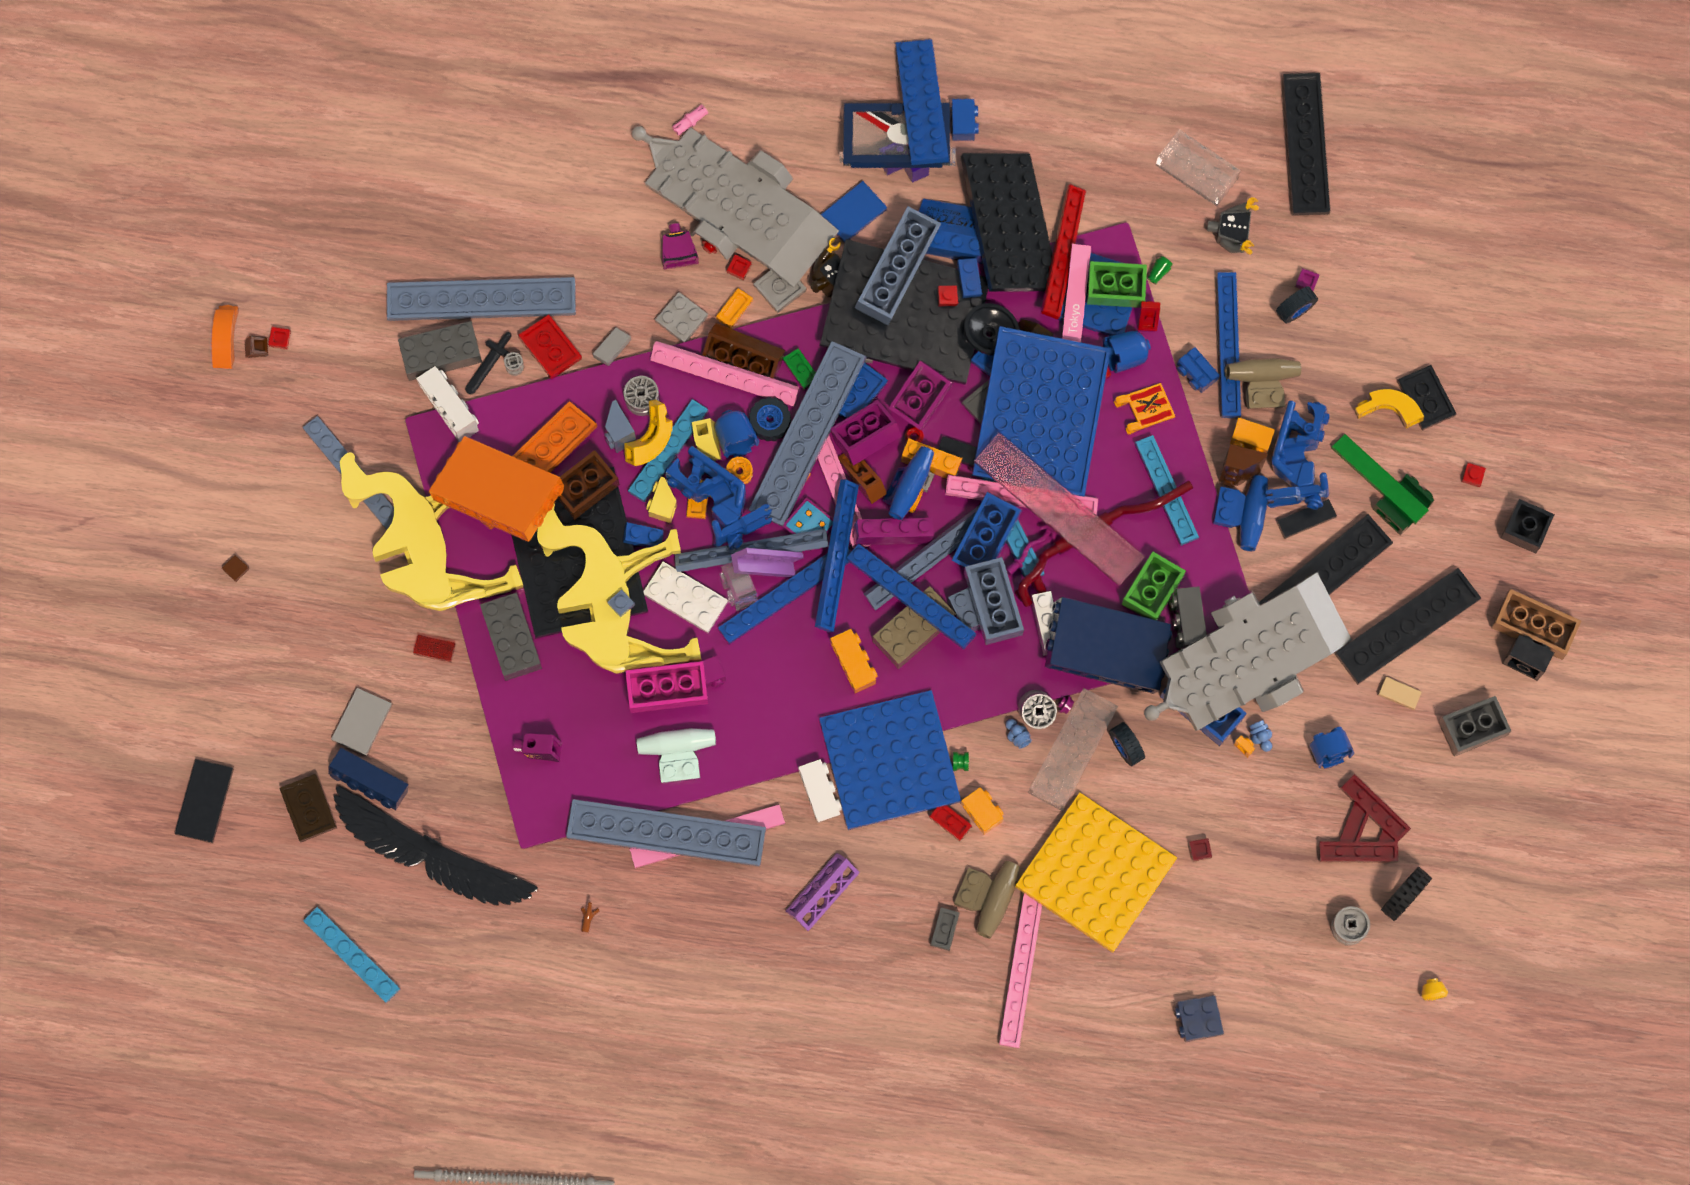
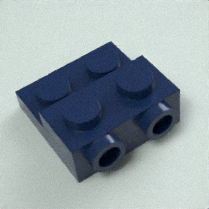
M1215 995L1177 1002L1174 1012L1176 1019H1180L1179 1034L1180 1038H1184L1185 1043L1224 1035Z

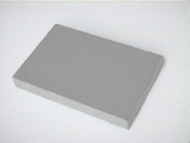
M356 688L331 740L367 756L392 707V703Z

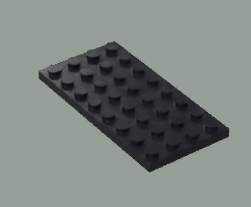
M963 153L960 158L989 292L1045 291L1053 254L1031 155L1016 153Z

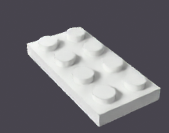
M665 562L661 563L644 590V596L706 633L710 632L728 603L726 598L684 573L677 572L675 568Z

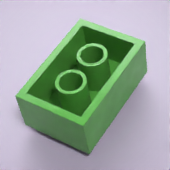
M1090 261L1087 304L1141 308V301L1145 302L1147 265Z
M1152 552L1124 597L1122 605L1142 617L1158 620L1183 579L1186 570Z

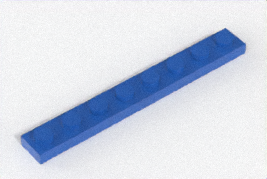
M1218 272L1221 417L1241 418L1240 381L1228 380L1225 376V366L1239 362L1236 272Z
M846 479L840 480L815 627L827 632H834L859 485Z
M860 544L846 557L847 561L963 650L975 638L976 633Z
M848 548L847 556L851 553V551L849 550V548ZM827 554L718 627V630L728 644H731L821 583L824 577Z

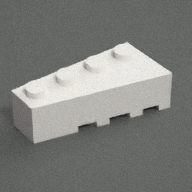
M434 366L416 378L423 392L459 442H461L464 436L469 438L479 431L477 426L479 424L474 414L471 415L468 411L469 408L463 399L460 400L457 396L458 392L452 384H448L446 381L448 378L442 369L439 371Z

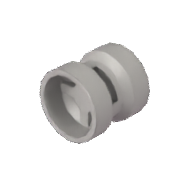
M511 352L505 356L504 365L507 373L513 376L520 375L524 370V362L521 355Z

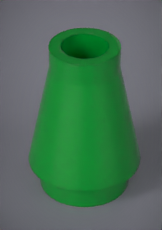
M1160 256L1159 259L1156 258L1147 279L1156 285L1172 269L1173 263L1163 256Z

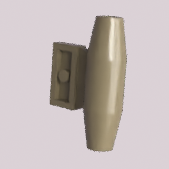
M1278 358L1250 359L1225 366L1226 379L1249 382L1245 390L1247 409L1285 407L1284 388L1279 381L1301 375V364L1299 361Z
M1005 861L993 881L987 874L968 868L954 904L972 912L981 910L976 932L978 935L991 939L1003 920L1015 890L1020 868L1017 864Z

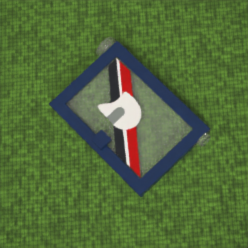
M844 103L843 152H840L839 155L840 163H843V166H851V168H943V165L956 166V147H950V103H941L949 162L911 165L903 103Z

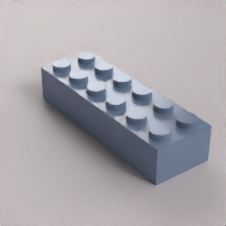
M907 206L855 306L857 310L889 325L941 223Z

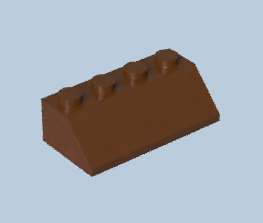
M715 323L709 331L702 356L775 379L785 350Z

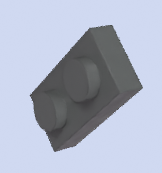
M941 907L931 942L932 947L950 951L960 912Z

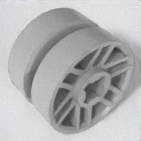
M636 376L626 383L624 398L628 410L638 416L649 415V401H659L658 387L651 378Z
M1032 690L1025 693L1018 704L1020 717L1027 725L1035 729L1048 727L1054 722L1057 715L1055 702L1048 694L1040 690Z
M1354 906L1341 909L1331 923L1333 937L1339 943L1347 946L1361 942L1370 929V920L1367 914L1362 909Z

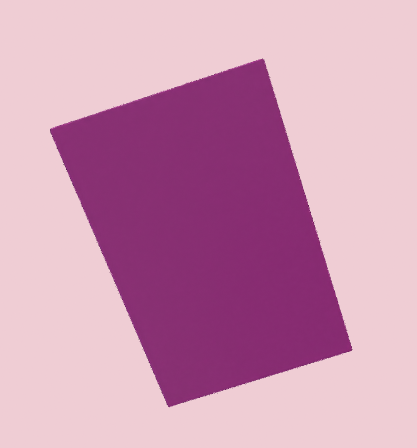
M1128 223L1081 234L1076 238L1075 244L1091 246L1090 253L1122 263L1142 264ZM1055 242L1050 243L1052 254L1054 251ZM977 263L979 275L986 277L984 265ZM1146 277L1145 302H1154V298ZM988 289L985 303L1000 305L1009 310L1018 323L1021 319L1038 323L1052 332L1053 337L1062 339L1064 321L1041 314L1045 291L989 292ZM830 303L738 327L733 330L784 349V357L799 348L813 370L817 372L828 348L819 345ZM1133 307L1125 332H1140L1145 339L1149 340L1151 349L1149 350L1148 359L1140 366L1119 373H1114L1115 371L1109 369L1111 377L1105 379L1085 496L1098 498L1096 517L1104 512L1109 513L1120 506L1146 503L1159 498L1135 445V442L1153 435L1176 487L1188 480L1193 486V489L1181 495V498L1199 538L1181 546L1163 506L1145 513L1123 515L1112 521L1113 524L1065 553L1061 555L1058 553L1048 559L1043 570L1045 574L1041 578L1047 592L1051 591L1053 602L1061 597L1140 616L1123 606L1122 602L1151 553L1155 552L1186 570L1177 589L1200 586L1206 634L1208 635L1219 629L1211 612L1223 608L1226 604L1225 600L1233 596L1237 599L1248 595L1249 590L1229 528L1213 524L1218 495L1160 317L1157 331L1138 330L1140 308ZM1082 327L1081 343L1103 347V339L1108 335ZM708 336L672 346L702 356ZM975 348L973 352V357L978 352ZM652 351L613 361L609 366L602 364L561 375L552 380L539 381L465 402L469 408L468 411L471 415L474 414L479 422L477 425L479 431L469 438L513 456L570 401L597 423V428L550 473L560 477L595 450L609 468L614 467L615 474L619 479L620 485L618 487L627 522L663 530L662 542H665L671 529H677L681 553L715 548L713 545L715 534L711 524L714 520L712 517L713 498L711 496L708 497L706 519L687 518L688 498L677 488L669 486L677 502L672 522L668 523L649 517L647 504L649 499L653 500L655 493L652 491L646 501L642 502L628 492L647 463L638 466L631 465L625 461V449L616 453L614 448L610 449L605 441V425L612 401H617L635 431L636 440H638L648 430L650 415H635L628 410L625 404L624 387L630 379L636 376L649 377L656 383L659 392V402L665 404L667 410L666 418L672 420V427L692 399L708 409V413L703 420L710 418L716 422L721 414L727 410L742 411L749 418V413H751V408L754 407V404L763 398H767L651 361ZM782 360L775 379L799 387L795 405H787L792 423L808 388L802 389ZM873 360V363H864L888 380V383L873 402L876 400L881 402L897 422L902 436L864 459L882 480L887 492L898 468L907 467L908 465L901 462L902 453L907 443L905 433L909 428L915 427L891 411L889 406L913 371ZM971 363L966 384L953 383L923 428L924 439L922 444L938 449L944 436L977 447L981 425L965 409L962 402L986 383L990 376ZM1161 383L1175 418L1128 435L1125 428L1128 424L1137 421L1129 403L1117 408L1114 404L1115 398ZM437 410L410 416L405 420L426 497L431 496L429 490L435 482L437 474L443 470L447 459L452 456L459 443ZM838 415L833 426L837 425L845 419ZM767 417L768 422H772L774 420V418ZM830 431V439L832 441L836 454L839 457L843 454V452L835 443L832 433ZM694 434L691 435L675 458V460L677 458L680 459V472L686 478L691 475L693 465L689 463L692 456L688 454L691 446L697 449ZM912 434L911 438L915 440L918 438V436L916 434ZM785 435L783 438L777 439V441L767 442L766 440L759 439V445L751 447L752 452L741 456L748 459L753 467V477L748 484H745L746 500L742 517L751 513L749 508ZM720 446L721 460H716L715 462L726 469L728 462L734 458V455H729L726 458ZM817 459L810 472L811 476L805 482L790 515L807 497L834 519L836 505ZM961 463L957 476L982 479L981 477L972 476L973 467ZM842 467L846 479L848 481L853 482L848 473ZM739 468V470L736 473L742 474L743 471L741 468ZM705 473L701 477V480L705 481L706 478L711 479ZM935 474L928 492H923L914 513L908 511L903 518H932L934 537L931 542L982 503L981 500L945 495L947 479ZM999 481L1000 483H1003V484H1010V485L1022 486V485H1017V484H1012V483H1007V482H1001V481ZM858 489L856 505L862 519L895 518L889 515L891 504L888 505L882 501L884 496L871 504ZM1016 506L1023 510L1018 521L1029 542L1037 540L1044 535L1046 529L1040 530V526L1045 525L1047 520L1044 515L1045 513H1048L1051 517L1059 518L1062 515L1065 516L1062 523L1063 527L1068 529L1067 532L1060 531L1056 534L1054 540L1050 534L1044 542L1032 547L1037 559L1043 551L1053 546L1055 541L1094 519ZM450 507L440 516L437 523L441 528L446 545V573L478 580H494L504 577L509 571L510 566L516 564L521 577L511 534L496 527L490 530L479 520ZM771 522L748 535H743L742 539L744 543L790 534L782 526ZM832 529L827 534L828 547L814 549L813 551H802L804 558L793 562L795 575L828 553ZM849 541V546H848V548H849V550L852 552L853 549H852L851 543H850V541ZM725 542L721 546H727L728 543ZM1007 542L998 557H1003L1006 569L1015 559ZM928 544L870 545L865 547V549L895 570ZM633 545L634 552L646 548ZM958 548L911 584L922 592L930 586L948 605L949 596L968 588L964 575L965 567L952 561ZM675 554L659 559L639 571L643 591L662 562L676 569ZM733 563L681 571L728 600L727 605L710 632H704L645 596L648 613L630 617L627 636L668 650L685 648L692 638H697L701 661L717 655L726 681L719 687L713 688L711 686L706 688L708 704L638 713L630 712L626 672L616 674L597 666L583 651L570 646L564 639L563 633L535 638L524 587L488 598L467 601L455 606L517 838L522 849L566 838L573 799L662 811L799 772L798 767L820 759L822 763L829 764L830 759L819 721L820 717L932 690L942 730L946 731L1017 711L1021 697L1032 690L1043 691L1052 700L1111 684L1045 667L1047 655H1043L1032 605L1025 607L1015 595V591L1024 578L1020 568L1011 576L1008 575L1024 628L1022 636L985 645L981 629L975 631V638L963 650L940 632L899 670L873 643V636L907 606L896 597H892L877 610H874L864 596V593L877 583L851 563H848L844 569L834 632H827L815 627L822 588L821 582L731 644H728L718 630V627L792 577L734 573ZM1030 584L1028 587V593L1030 597H1032V595L1038 593ZM517 593L542 669L505 681L480 604ZM1170 600L1157 620L1171 624L1172 637L1167 646V649H1169L1168 657L1179 651V648H1176L1175 645L1177 630L1173 629L1172 619L1175 616L1174 611L1170 610ZM849 629H852L853 634H858L861 641L859 646L861 650L867 652L869 657L867 662L870 668L874 667L878 676L875 678V685L858 693H854L830 644V638ZM689 728L714 729L716 745L693 751L699 761V779L661 783L659 763L662 755L638 754V738L658 732ZM525 734L554 735L562 742L560 762L527 758L522 751H514L515 739L524 740Z

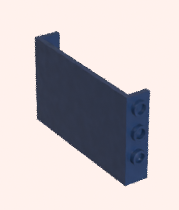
M1061 597L1054 602L1052 607L1054 617L1049 624L1050 639L1047 640L1045 646L1047 650L1046 668L1151 694L1160 691L1161 681L1165 676L1160 661L1169 655L1167 646L1172 637L1171 624Z

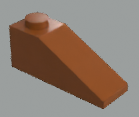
M844 453L838 457L842 467L853 482L859 485V490L871 504L887 494L882 480L864 460L853 466Z

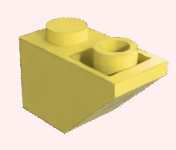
M710 418L692 422L697 449L713 461L721 460L719 441L715 433V422Z
M660 477L659 482L656 481L654 484L653 492L655 494L653 500L649 499L647 510H649V517L671 523L677 508V502L665 478Z

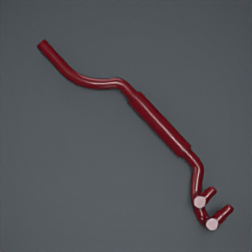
M1188 480L1155 500L1136 505H1124L1109 513L1104 512L1055 541L1053 546L1039 555L1035 567L1021 580L1015 595L1025 607L1032 605L1033 602L1028 593L1030 584L1038 594L1047 592L1041 578V573L1048 559L1058 553L1060 555L1109 527L1113 524L1112 521L1123 515L1149 512L1170 503L1192 490L1191 482Z

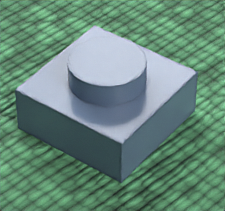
M620 590L607 602L620 618L635 606V603L623 590Z

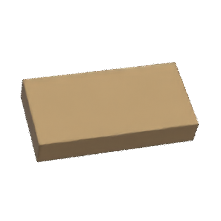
M1385 677L1378 696L1415 710L1422 692Z

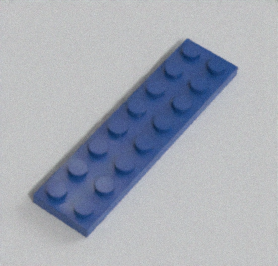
M929 39L896 42L911 165L949 162L933 41Z

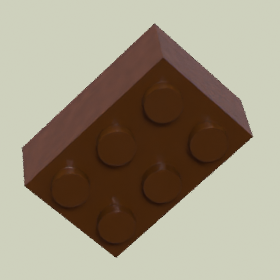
M594 450L560 476L564 484V490L557 499L575 520L620 485L619 479Z

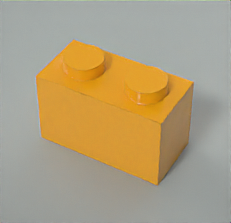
M1238 418L1230 444L1267 453L1275 429Z
M980 787L961 800V805L982 834L985 835L1003 822L1002 816L1004 813L998 805L994 806L990 801L992 797L988 791H983Z

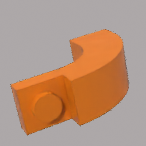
M224 305L219 306L215 310L212 327L213 368L232 369L235 359L234 328L239 313L238 306Z

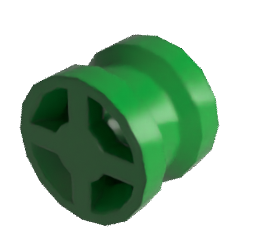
M953 752V771L958 769L969 770V752H964L963 754Z

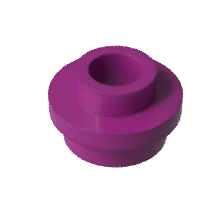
M1069 695L1066 698L1062 697L1057 705L1059 707L1058 712L1067 714L1072 708L1074 701Z

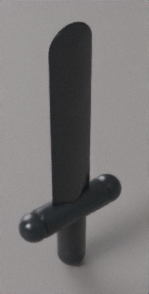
M506 332L498 344L491 340L485 342V345L492 350L465 387L466 393L474 394L499 357H505L510 353L504 349L512 337L510 332Z

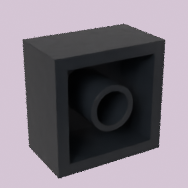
M1519 499L1513 508L1501 539L1536 554L1541 548L1555 514Z
M1519 635L1511 645L1503 664L1538 681L1545 673L1555 652L1551 651V648L1544 644L1539 645L1533 642V639L1526 635Z

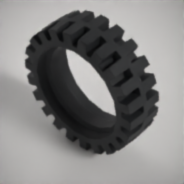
M1418 867L1381 908V911L1390 919L1396 921L1424 890L1432 878L1423 869Z

